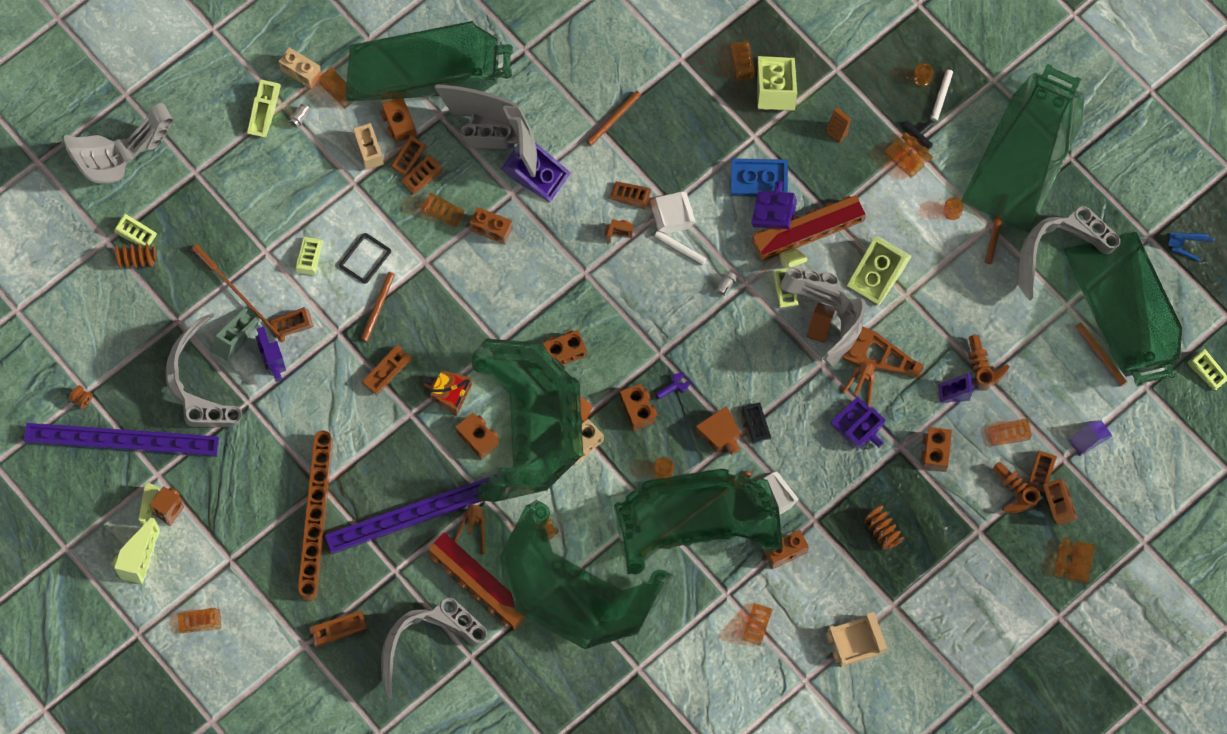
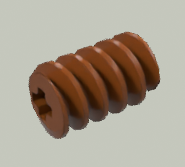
M146 243L144 249H142L141 244H138L137 249L134 248L133 244H130L129 249L123 244L121 250L116 245V261L119 268H123L124 264H126L127 268H130L132 263L135 268L140 263L142 267H146L147 262L150 267H153L156 262L155 243H153L152 249H150L148 243Z
M883 505L872 510L864 522L866 525H869L870 531H874V537H879L877 541L882 544L883 550H887L897 546L905 537L898 538L901 531H893L896 528V524L889 525L892 518L885 519L888 513L880 512L883 509Z

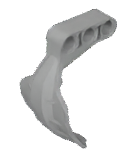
M159 103L150 109L146 119L127 139L111 141L100 135L88 137L64 135L63 143L71 159L89 180L95 183L119 182L124 176L126 165L140 152L152 150L161 145L173 122V118L165 104Z
M1084 206L1079 207L1068 218L1052 217L1042 220L1026 237L1021 249L1017 271L1020 290L1030 301L1034 298L1033 286L1037 248L1041 236L1045 233H1051L1057 228L1063 229L1093 244L1103 254H1110L1119 246V236L1089 208ZM1078 215L1083 216L1084 220H1081ZM1092 227L1097 229L1098 233H1095ZM1106 240L1110 241L1112 246H1109L1106 243Z
M790 267L781 281L782 289L786 292L802 294L834 306L837 316L841 319V340L826 353L823 359L828 366H835L841 357L852 348L861 333L863 316L866 309L865 300L861 298L852 299L842 292L838 278L831 273Z
M212 313L193 323L179 336L173 345L166 363V383L170 392L184 404V419L187 425L192 427H235L242 418L240 408L237 406L219 405L187 393L183 390L184 386L179 380V355L199 329L214 317ZM195 412L199 418L192 420L189 417V413ZM212 412L216 413L218 415V419L212 420L209 418L208 414ZM235 413L238 419L231 420L228 414Z
M453 598L444 599L434 610H414L404 614L388 632L382 649V684L388 699H393L392 671L396 644L401 632L408 626L418 624L424 620L462 636L472 646H478L486 639L487 630ZM445 604L452 607L451 613L444 610L443 606ZM458 618H464L467 625L461 626L458 623ZM473 631L481 634L480 640H476L473 637Z

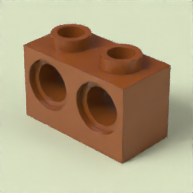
M479 207L476 208L470 221L471 232L504 245L513 229L512 220Z
M579 330L567 331L563 336L558 338L551 337L543 343V351L551 370L587 356V349ZM571 342H576L578 346L573 348L570 347L568 344ZM552 349L560 350L558 354H552L550 351Z
M638 384L620 391V399L633 431L655 424V418L658 415L654 405L651 406L649 403L650 395L647 388L643 389L642 384ZM634 395H638L641 399L639 401H633L631 397ZM641 412H645L648 416L646 418H640L638 414Z
M929 427L927 433L923 434L922 444H926L925 451L921 452L920 462L924 463L923 469L947 471L952 430ZM938 437L942 442L935 443L932 438ZM936 455L940 460L932 461L930 456Z
M1059 478L1043 484L1053 518L1060 526L1077 520L1070 493L1064 480Z

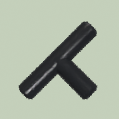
M908 120L903 123V127L927 149L933 147V143L924 136L933 127L931 121H927L919 129H916Z

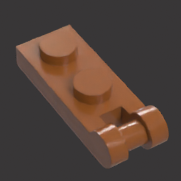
M399 345L395 346L362 381L363 385L376 396L413 358L409 353L403 352V348ZM398 356L401 360L397 362L394 358Z
M362 611L309 628L310 634L314 637L313 644L315 648L368 631ZM326 630L328 636L322 637L321 632Z

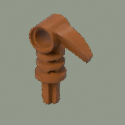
M974 334L968 338L971 352L968 356L969 359L973 360L971 362L972 366H975L973 367V372L977 373L974 381L976 388L986 391L1006 375L1010 366L1007 364L995 372L991 371L990 365L987 364V350L982 349L980 336ZM986 377L989 381L982 382L979 378Z
M998 462L992 470L1004 481L1002 485L1004 487L1009 486V491H1015L1014 496L1018 498L1017 503L1004 507V512L1020 513L1035 508L1040 499L1039 491L1033 487L1027 488L1028 484H1023V479L1017 478L1018 473L1016 471L1011 473L1001 462ZM1031 495L1034 497L1035 501L1030 502L1025 498V496Z

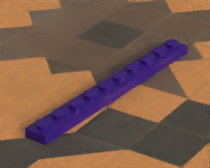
M26 423L24 437L26 444L218 457L220 440L219 436Z
M507 470L326 534L325 537L331 554H335L468 507L469 505L516 490L510 471Z

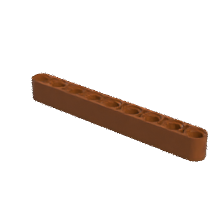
M325 430L315 434L298 585L299 594L306 602H311L317 597L333 451L332 437ZM321 439H328L326 444L322 445L319 443ZM320 457L327 458L323 463L317 462V459ZM319 475L325 477L322 481L319 482L315 480V478ZM316 494L323 495L320 500L313 499V496ZM315 512L321 514L317 519L311 518V515ZM312 531L319 532L318 536L314 538L310 537L309 534ZM310 550L317 551L314 556L307 555ZM312 568L315 570L312 575L305 574L307 569ZM307 587L313 589L310 594H304L303 590Z

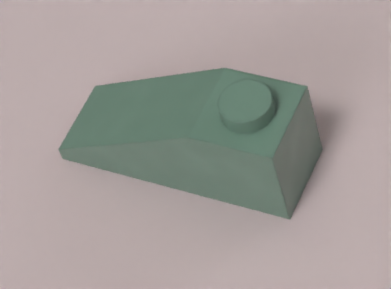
M246 306L215 336L211 352L228 361L240 349L261 319Z

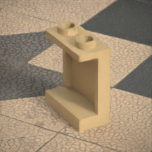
M874 612L866 614L864 618L836 627L833 625L829 626L828 633H826L829 644H833L835 649L833 651L836 663H840L841 667L884 654L887 651V646Z

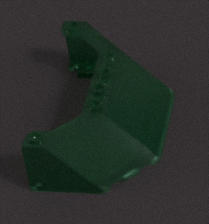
M486 338L472 354V367L477 373L491 374L510 394L513 467H500L498 477L491 476L489 482L481 483L477 489V500L498 502L547 491L583 456L580 382L575 377H572L565 370V367L546 351V347L542 343Z
M722 468L649 480L642 484L640 490H633L625 496L626 500L624 502H617L614 505L627 575L640 574L645 570V560L660 549H671L675 546H690L693 543H708L712 540H726L738 536L760 542L761 547L769 552L783 548L779 506L768 480L762 478L759 481L753 480L747 474L737 473L733 475L729 474V470Z
M537 499L526 505L499 557L501 565L504 567L509 590L514 599L515 610L583 649L637 635L661 599L673 575L665 570L658 569L651 574L648 582L643 581L641 585L620 590L555 554L545 528L550 517L549 507Z

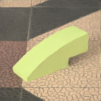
M260 80L247 134L266 138L281 87L279 83Z

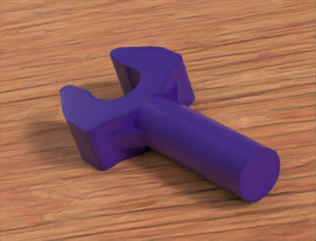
M685 373L674 374L672 384L655 393L657 398L660 400L675 390H679L682 393L686 392L690 386V381L684 384L678 383L679 380L685 377Z

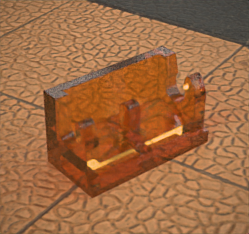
M333 67L318 77L320 85L344 109L360 96Z

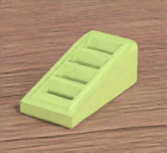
M126 214L123 215L114 230L116 234L137 245L141 244L143 248H145L146 243L150 246L157 235L156 232ZM127 223V224H129V226H128V228H127L126 231H125V230L123 229V227H124L125 224ZM132 227H135L136 229L133 234H130L129 232ZM139 230H141L143 232L138 239L135 236L137 235ZM146 233L149 234L150 236L148 237L146 242H143L142 239L144 238Z
M304 237L296 264L297 273L316 275L323 240ZM307 242L317 244V247L307 246ZM306 249H307V250H313V251H315V253H310V252H305V251H306ZM304 256H309V257H314V258H313V259H307V258H304ZM303 262L312 263V265H304Z
M796 248L779 253V258L784 268L807 262L806 256Z
M787 269L773 271L779 308L798 306L796 293L782 294V291L785 290L781 287L782 280H780V276H784ZM793 297V301L783 302V298Z
M1206 349L1199 351L1187 362L1214 391L1227 381V375ZM1202 358L1204 361L1199 364L1198 361ZM1208 364L1209 367L1204 370L1203 367ZM1214 370L1215 372L1209 376L1208 373ZM1219 375L1221 378L1214 382L1213 379Z
M146 482L138 519L141 526L150 519L153 513L150 503L160 491L158 486Z

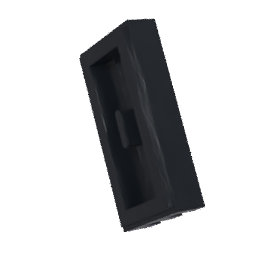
M761 403L742 407L741 410L752 444H756L759 441L763 442L766 439L770 440L771 434ZM754 408L758 410L766 435L762 436ZM747 410H750L758 437H755Z

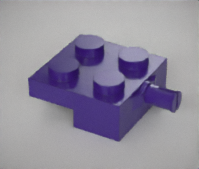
M778 181L775 182L774 191H758L751 222L752 227L790 229L791 219L795 215L797 205L795 193L781 192L783 186L781 181L779 183Z
M264 326L257 328L258 335L255 338L266 371H271L275 382L281 381L283 378L280 373L285 372L286 367L278 342L269 343Z
M858 396L830 423L857 450L870 441L878 448L884 444L877 436V432L885 425L886 420L873 407L869 408Z

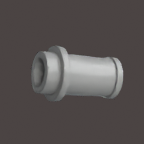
M301 103L295 113L289 116V124L295 128L301 126L303 119L310 112V108Z
M730 271L723 273V279L715 289L722 296H726L731 285L736 282L737 276Z

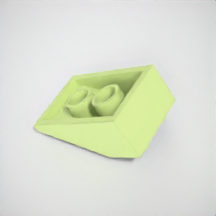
M758 56V109L795 110L797 98L795 58Z
M874 237L847 286L880 305L903 272L912 255L881 237Z
M150 518L120 549L119 555L115 556L113 567H115L114 569L120 579L143 584L160 530L154 518Z

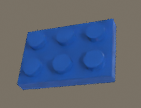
M732 158L731 196L757 197L758 191H774L776 181L778 183L779 181L783 182L781 192H788V160Z

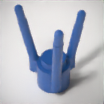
M1171 232L1168 246L1173 247V252H1178L1191 259L1200 261V258L1180 249V247H1184L1185 240L1213 242L1214 239L1208 238V234Z

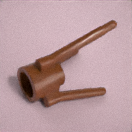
M861 362L842 393H846L857 377L859 382L854 392V396H857L862 383L869 380L867 406L870 407L873 383L876 376L874 374L875 367L870 363Z
M469 505L467 512L464 513L454 541L457 543L466 522L469 523L467 534H471L473 524L477 525L480 522L481 553L484 555L486 518L483 515L484 509L477 505Z

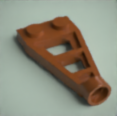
M863 326L856 342L843 356V360L856 366H860L861 362H867L872 364L875 370L919 378L924 364L913 360L877 332ZM871 344H877L884 350L885 354L881 360L867 358L866 354ZM889 354H894L902 359L899 367L886 363Z

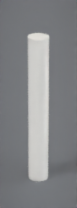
M946 70L930 118L934 122L938 121L953 74L951 70Z
M656 232L655 238L702 265L706 262L707 258L664 233Z

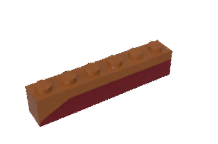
M857 195L852 197L846 196L840 202L835 204L828 203L820 210L814 209L802 217H793L790 229L771 228L766 231L760 230L756 232L752 238V244L760 261L763 262L778 256L781 252L801 247L864 222L866 214Z
M445 532L428 548L430 560L436 565L438 563L444 567L443 571L449 577L454 576L458 580L457 584L463 590L468 589L475 601L484 603L487 606L485 609L492 616L496 614L501 619L500 623L505 628H511L515 631L530 615V609Z

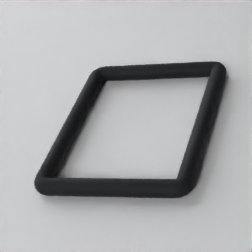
M364 233L339 266L366 284L391 254V249L368 233ZM365 237L387 250V253L366 280L343 266Z

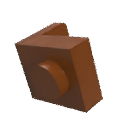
M612 219L611 224L606 226L604 236H607V243H611L613 234L632 238L634 224L626 220L618 221Z

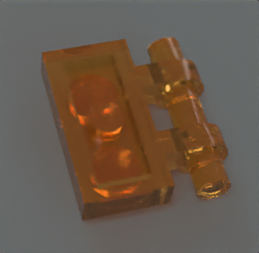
M906 132L901 137L905 143L903 144L897 139L885 150L884 154L912 178L925 166L921 159L924 158L927 162H930L933 156L926 147L923 148L917 142L914 136H910ZM912 147L917 154L915 155L909 148Z
M1063 538L1062 544L1059 545L1058 549L1060 554L1055 564V575L1063 577L1064 571L1069 572V580L1087 584L1095 545L1076 541L1073 548L1069 546L1070 539ZM1067 554L1073 555L1071 564L1066 563Z

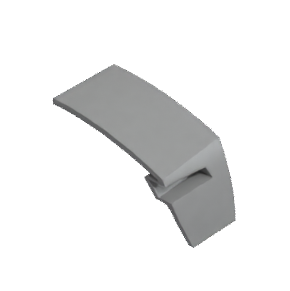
M435 85V89L452 115L472 117L470 124L464 125L460 130V134L468 147L510 149L515 144H520V156L531 177H535L537 164L533 131L517 103L475 89Z

